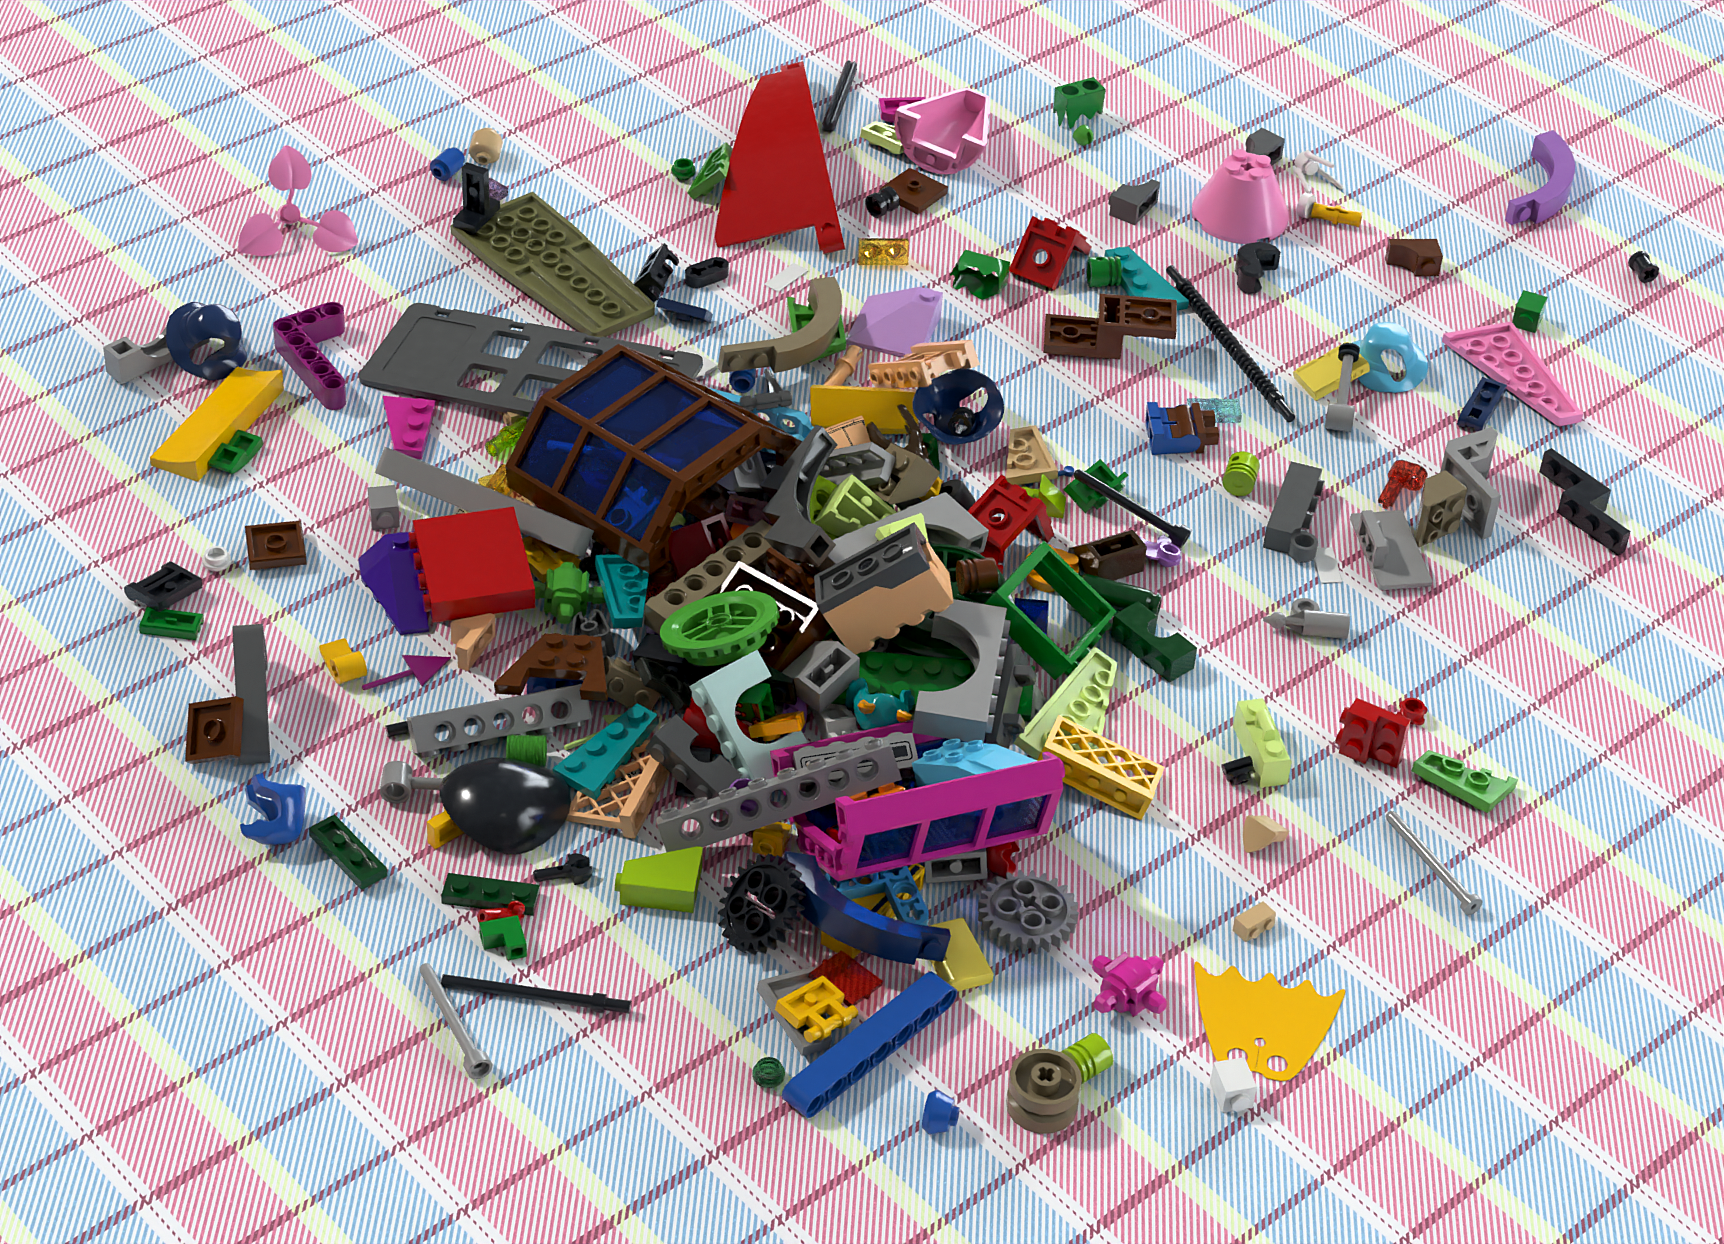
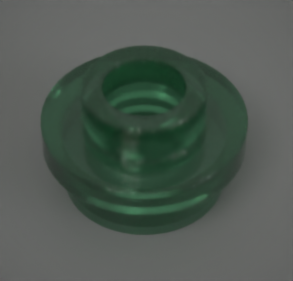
M764 1057L754 1066L752 1077L757 1085L764 1088H774L784 1081L785 1069L778 1059Z

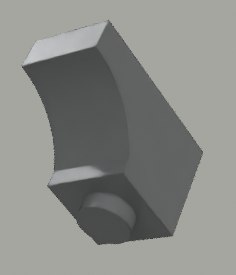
M1260 128L1246 139V152L1268 156L1271 159L1270 164L1272 166L1282 159L1285 139L1264 128Z
M1151 179L1141 185L1129 186L1122 184L1109 197V216L1136 225L1158 202L1160 182Z

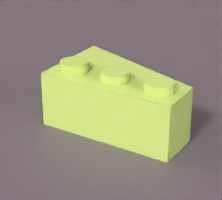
M851 474L834 488L813 524L820 526L823 530L835 536L841 537L846 533L858 530L867 524H872L898 512Z

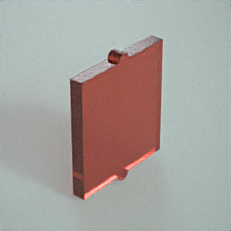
M842 950L828 960L823 959L822 964L811 971L808 976L811 980H815L822 975L845 994L843 1003L848 1007L851 1005L855 1006L863 999H869L871 993L883 984V980Z

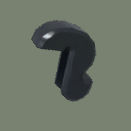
M1263 242L1249 243L1240 247L1235 264V272L1238 275V288L1248 294L1259 292L1262 289L1259 278L1264 275L1265 270H1276L1278 268L1280 250L1272 244Z

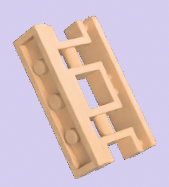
M959 340L918 343L910 347L912 353L903 355L904 358L893 362L871 363L868 365L870 380L876 388H912L932 385L931 378L939 377L940 373L947 370L969 369L980 365L973 341Z

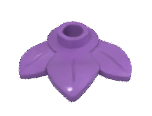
M1162 535L1154 543L1140 537L1147 546L1146 558L1157 560L1160 565L1165 567L1180 564L1181 550L1178 546L1171 543V539Z

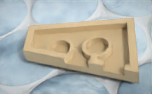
M1037 426L1010 429L1006 480L1012 485L1041 482L1042 474L1049 480L1058 479V469Z

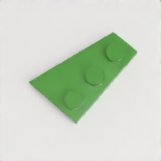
M727 142L709 154L687 192L693 200L701 194L706 196L713 190L714 185L726 178L733 150Z
M1430 750L1414 762L1411 770L1424 780L1432 782L1446 790L1449 794L1461 798L1476 809L1486 813L1491 811L1516 788L1518 779L1508 776L1507 781L1491 776L1492 771L1481 768L1480 771L1466 768L1463 761Z

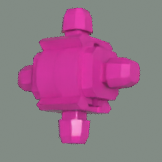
M1126 951L1114 960L1102 955L1097 956L1092 962V969L1103 980L1100 986L1101 993L1096 996L1094 1001L1095 1009L1100 1013H1106L1113 1009L1120 1013L1129 1011L1132 1017L1145 1008L1157 1014L1163 1012L1166 1009L1167 1001L1163 995L1155 991L1158 975L1163 971V960L1158 956H1151L1145 960L1139 956L1129 957Z

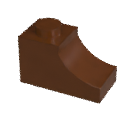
M1388 239L1385 255L1387 265L1406 268L1414 273V276H1439L1443 254L1437 239Z

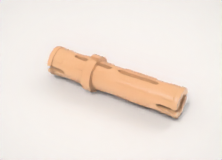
M856 345L849 346L844 356L838 358L834 370L823 385L842 386L846 378L854 373L856 364L862 358L863 351L859 353L861 348Z

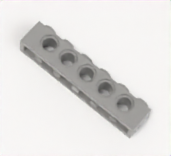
M576 684L406 718L413 753H421L422 758L439 755V749L450 747L451 752L469 749L468 743L480 741V746L498 743L497 737L509 734L527 736V731L538 730V735L555 732V726L566 724L567 729L584 726L583 720L592 719L589 701L581 700L580 688L582 684ZM557 701L561 702L564 706V713L559 718H555L551 713V707ZM527 707H531L535 711V719L530 724L525 723L522 718V713ZM501 712L506 716L507 723L504 728L499 730L494 726L493 719L496 714ZM470 718H473L478 724V729L473 735H468L464 730V724ZM440 724L446 725L449 730L448 737L443 741H439L435 737V729Z

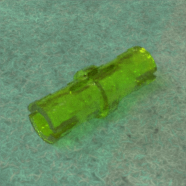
M520 417L510 426L500 429L499 434L485 444L488 454L495 457L506 448L515 446L528 419Z

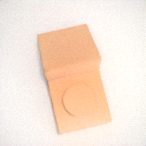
M488 613L451 622V641L456 644L455 654L457 655L458 668L469 671L496 636L494 614Z

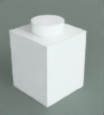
M1245 1057L1214 1062L1210 1085L1221 1112L1243 1111L1253 1108L1257 1086Z

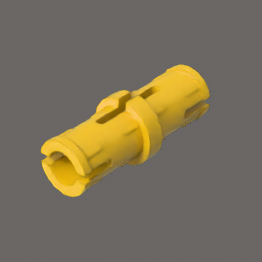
M1314 202L1311 218L1332 221V224L1335 225L1342 223L1360 227L1363 212L1343 209L1340 205L1334 207Z

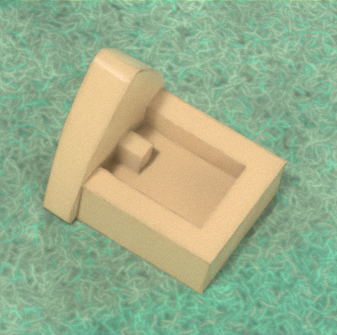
M1248 815L1243 827L1244 850L1247 853L1256 852L1267 847L1272 842L1285 841L1290 831L1266 815Z

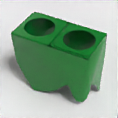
M1094 77L1055 87L1053 113L1057 112L1059 127L1062 124L1065 113L1070 129L1074 127L1076 120L1079 119L1081 114H1084L1088 119H1092L1096 112L1102 114L1106 89Z
M965 249L950 273V276H955L953 288L960 289L967 286L970 293L981 300L996 294L999 295L1008 283L1010 262Z

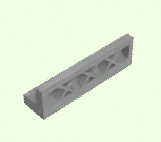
M873 442L834 449L823 465L819 475L836 485L842 483L851 474L865 486L885 483L889 480L896 457Z

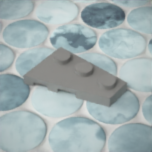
M814 966L759 980L756 989L801 1056L829 1049L832 1041L831 1035L821 1041L815 1040L809 1043L804 1038V1032L810 1029V1027L805 1024L796 1029L775 1010L777 1000L815 980ZM826 1013L821 1015L825 1020L827 1019Z

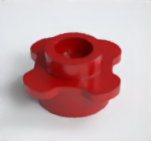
M1407 698L1399 703L1401 709L1400 712H1397L1398 715L1410 719V724H1424L1425 719L1423 716L1427 713L1428 709L1421 700Z

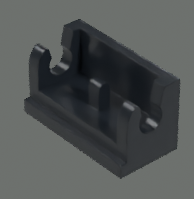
M665 243L648 256L633 284L652 302H656L659 299L661 291L664 292L665 284L674 271L665 260L672 261L676 266L679 264L678 257L667 248L668 245Z

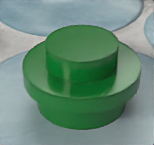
M680 158L674 162L671 173L680 180H687L695 175L696 168L690 159Z

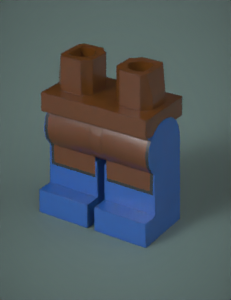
M1147 402L1145 426L1151 454H1178L1196 451V454L1204 453L1205 445H1218L1219 429L1215 427L1214 410H1201L1199 403H1191V406L1181 404L1176 407H1158L1157 402Z

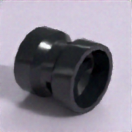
M887 186L879 190L878 193L867 196L865 205L871 216L879 218L885 215L887 211L891 212L897 209L900 205V200L897 192L892 187Z

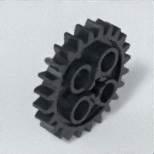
M768 853L766 858L757 855L756 862L751 859L747 860V869L741 866L738 867L739 876L737 878L730 876L733 884L731 887H724L723 890L728 895L726 898L719 900L725 907L718 911V915L724 917L718 925L725 929L722 936L728 938V944L744 953L748 952L756 955L757 952L766 954L768 948L776 950L777 940L783 943L786 942V932H795L791 925L793 922L801 921L796 914L797 911L805 909L803 905L799 904V901L807 895L799 891L806 884L799 880L802 873L795 869V864L778 855L774 856ZM748 892H749L750 894L756 896V897H757V900H758L759 902L753 900V899L748 895ZM765 907L771 909L776 914V917L766 912L767 909Z

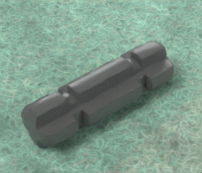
M785 390L779 391V394H776V392L756 394L754 398H751V395L740 397V406L748 411H753V408H756V410L778 408V405L786 407L792 405V395L790 391Z

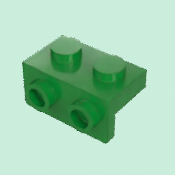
M1101 459L1084 471L1118 492L1125 487L1122 482L1129 476L1126 472H1123L1117 477ZM1076 479L1064 488V491L1085 514L1093 507L1098 510L1109 500Z

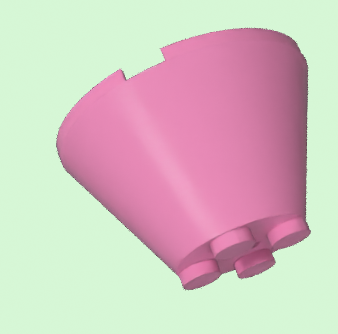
M1236 149L1232 155L1223 161L1193 200L1192 216L1194 220H1198L1202 224L1201 229L1218 239L1239 244L1255 243L1257 239L1269 237V240H1272L1285 231L1289 221V211L1270 164L1271 159L1268 156L1247 153L1242 149Z

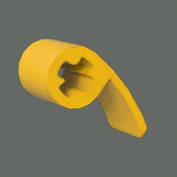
M345 638L319 646L321 656L337 684L367 676V666L360 651L352 653Z

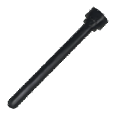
M1081 469L1074 472L1076 480L1168 534L1172 544L1182 548L1188 540L1192 529L1184 524L1181 526L1171 524Z

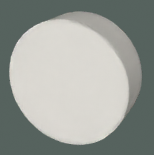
M1309 193L1301 195L1296 209L1298 216L1307 219L1311 216L1314 202H1316L1315 195Z

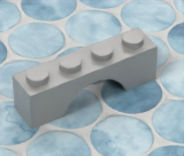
M166 327L156 339L144 345H136L125 336L103 347L106 372L121 385L173 360L167 347ZM209 339L195 344L190 351L209 343Z

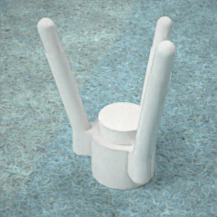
M1309 150L1297 155L1294 161L1296 166L1294 172L1298 175L1306 193H1310L1311 190L1304 174L1314 175L1316 172L1339 189H1343L1341 183L1318 165L1319 162L1327 167L1334 168L1335 165L1314 155Z

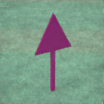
M402 655L410 668L409 670L364 684L362 689L368 690L413 674L420 685L423 686L451 657Z

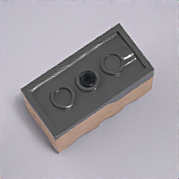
M915 522L814 576L817 608L845 647L855 655L860 652L869 651L874 646V641L881 637L884 639L895 637L903 625H918L924 620V614L930 611L942 612L954 603L949 572Z

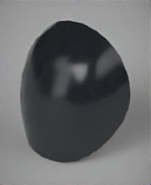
M491 757L466 763L444 777L439 786L442 804L454 823L474 841L488 849L504 854H522L541 846L557 833L565 823L570 811V790L567 782L559 773L514 758Z

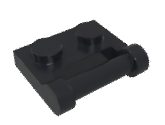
M169 561L152 575L137 583L131 582L126 585L124 592L129 600L135 601L137 599L152 609L161 612L203 588L202 578Z

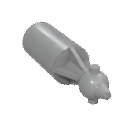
M1303 610L1287 617L1281 612H1274L1271 616L1263 617V621L1275 629H1280L1286 625L1299 634L1306 636L1347 639L1349 634L1350 615L1347 613Z

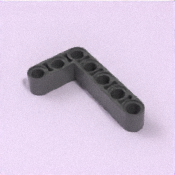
M263 624L235 625L232 627L235 692L237 697L244 699L239 764L270 763L266 683L268 664Z

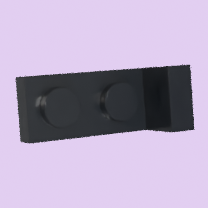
M466 162L462 166L463 209L453 218V227L476 234L500 209V200L489 197V169Z

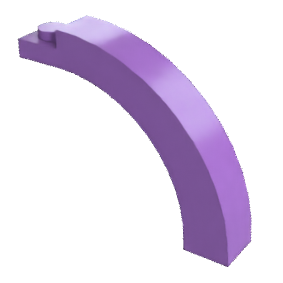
M1554 130L1536 135L1531 151V156L1544 168L1549 181L1532 193L1509 200L1505 221L1510 225L1528 219L1535 224L1540 223L1556 214L1568 200L1575 174V160L1567 143Z

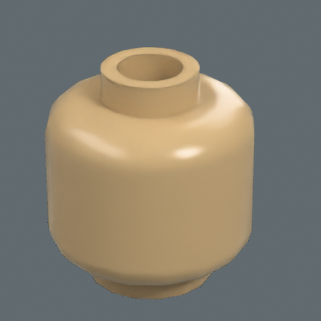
M492 128L477 130L472 135L469 154L471 158L481 165L495 163L500 157L503 140Z

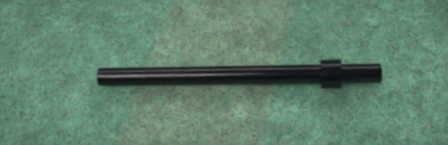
M443 974L441 979V985L447 988L591 1008V1012L605 1013V1010L630 1014L632 1008V1001L608 998L607 994L594 992L593 995L447 974Z

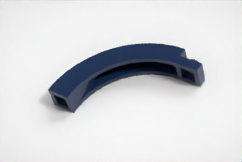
M785 851L784 859L796 865L795 869L802 873L799 880L806 884L799 890L807 894L804 899L799 901V904L803 905L805 909L798 912L817 928L850 947L883 959L915 965L916 958L943 962L951 938L949 929L907 923L870 911L847 898L826 879L818 866L815 855Z

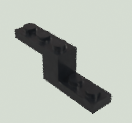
M1554 449L1546 450L1543 454L1539 472L1565 490L1562 492L1557 513L1617 556L1624 553L1631 531L1604 513L1611 489Z

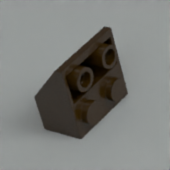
M1134 530L1110 535L1068 549V553L1075 554L1078 557V565L1085 574L1114 581L1144 571L1147 546Z

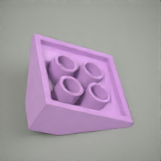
M915 287L868 296L846 338V344L904 358L903 355L912 353L911 346L929 342L941 318L943 292L934 291L930 288Z

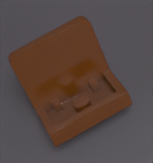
M772 547L766 550L769 559L767 564L776 575L777 582L816 603L814 576L820 572L804 562L797 565Z

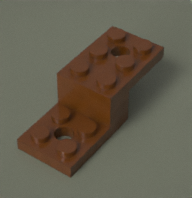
M1100 293L1097 318L1046 314L1043 353L1120 360L1124 335L1176 339L1177 300Z

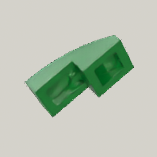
M238 429L228 444L221 443L209 460V466L234 474L257 454L264 444L262 437Z

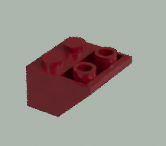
M723 513L701 519L672 531L668 539L669 554L677 579L682 578L691 568L697 567L709 555L715 554L727 542L733 540Z

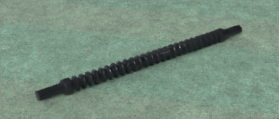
M1173 265L1168 266L1166 273L1175 282L1176 289L1189 300V305L1195 310L1198 317L1212 331V334L1215 335V338L1219 340V343L1222 344L1232 359L1236 361V364L1239 365L1244 374L1250 378V381L1257 387V390L1264 396L1268 404L1272 408H1276L1287 422H1292L1295 419V414L1284 402V396L1271 383V380L1268 379L1260 367L1257 366V363L1250 357V354L1246 352L1239 341L1236 340L1232 332L1222 323V320L1219 319V316L1212 310L1209 304L1205 302V299L1202 298V295L1199 294L1189 279L1183 278Z

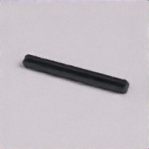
M848 60L845 62L822 122V130L824 132L829 131L831 133L835 130L857 71V63L855 61L851 62Z

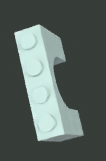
M758 650L702 678L689 687L692 691L694 702L701 707L706 717L708 728L715 733L719 740L723 755L742 774L740 779L754 780L765 777L768 780L774 777L770 751L808 742L802 731L792 732L776 742L761 744L752 741L740 730L735 717V707L739 696L745 690L771 677Z

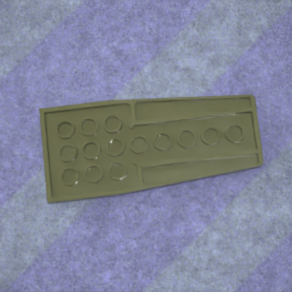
M533 191L501 204L496 214L476 234L454 228L453 224L450 225L451 234L489 267L581 333L595 337H607L655 314V304L638 287L634 286L577 227Z

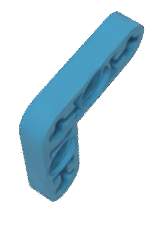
M887 859L874 863L864 864L857 866L856 869L884 862H889L897 859ZM907 866L842 881H836L828 873L824 875L839 892L850 900L885 892L897 920L928 926L929 911ZM860 877H867L872 882L860 884L856 880ZM899 893H908L912 896V898L908 900H901L897 898L896 895ZM911 910H913L912 914H913L914 918H913V917H909Z

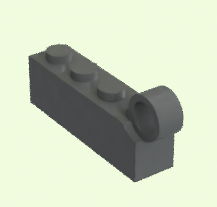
M1291 461L1266 527L1263 548L1286 554L1289 553L1290 557L1298 562H1310L1316 557L1318 539L1313 534L1308 533L1307 530H1304V528L1310 529L1313 513L1316 512L1319 497L1317 496H1321L1324 489L1325 481L1321 480V468Z

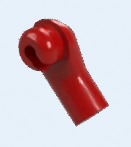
M512 901L509 903L508 908L481 909L477 914L478 922L518 915L519 921H521L525 917L523 914L525 906L519 901Z

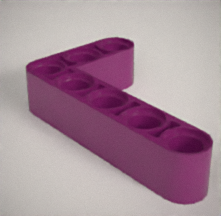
M327 302L279 318L273 323L275 349L319 402L329 410H339L346 405L345 379L315 344L340 336L345 332L344 307L337 302Z

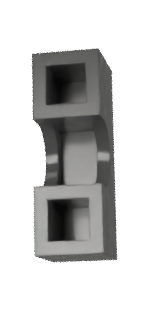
M676 714L653 735L645 749L655 761L660 762L671 772L678 782L684 784L697 799L707 797V800L718 797L719 792L729 788L736 779L741 778L742 774L721 755L709 763L700 762L695 759L690 752V746L698 736V733Z

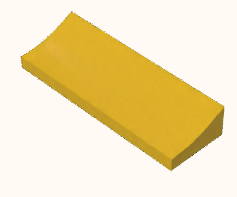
M236 367L150 456L151 466L198 482L211 468L208 462L221 443L228 444L238 429L246 431L284 391L282 369L254 371Z

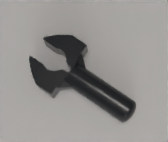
M578 853L567 855V862L564 865L533 871L535 882L568 877L573 880L574 885L585 883L592 876L590 858Z

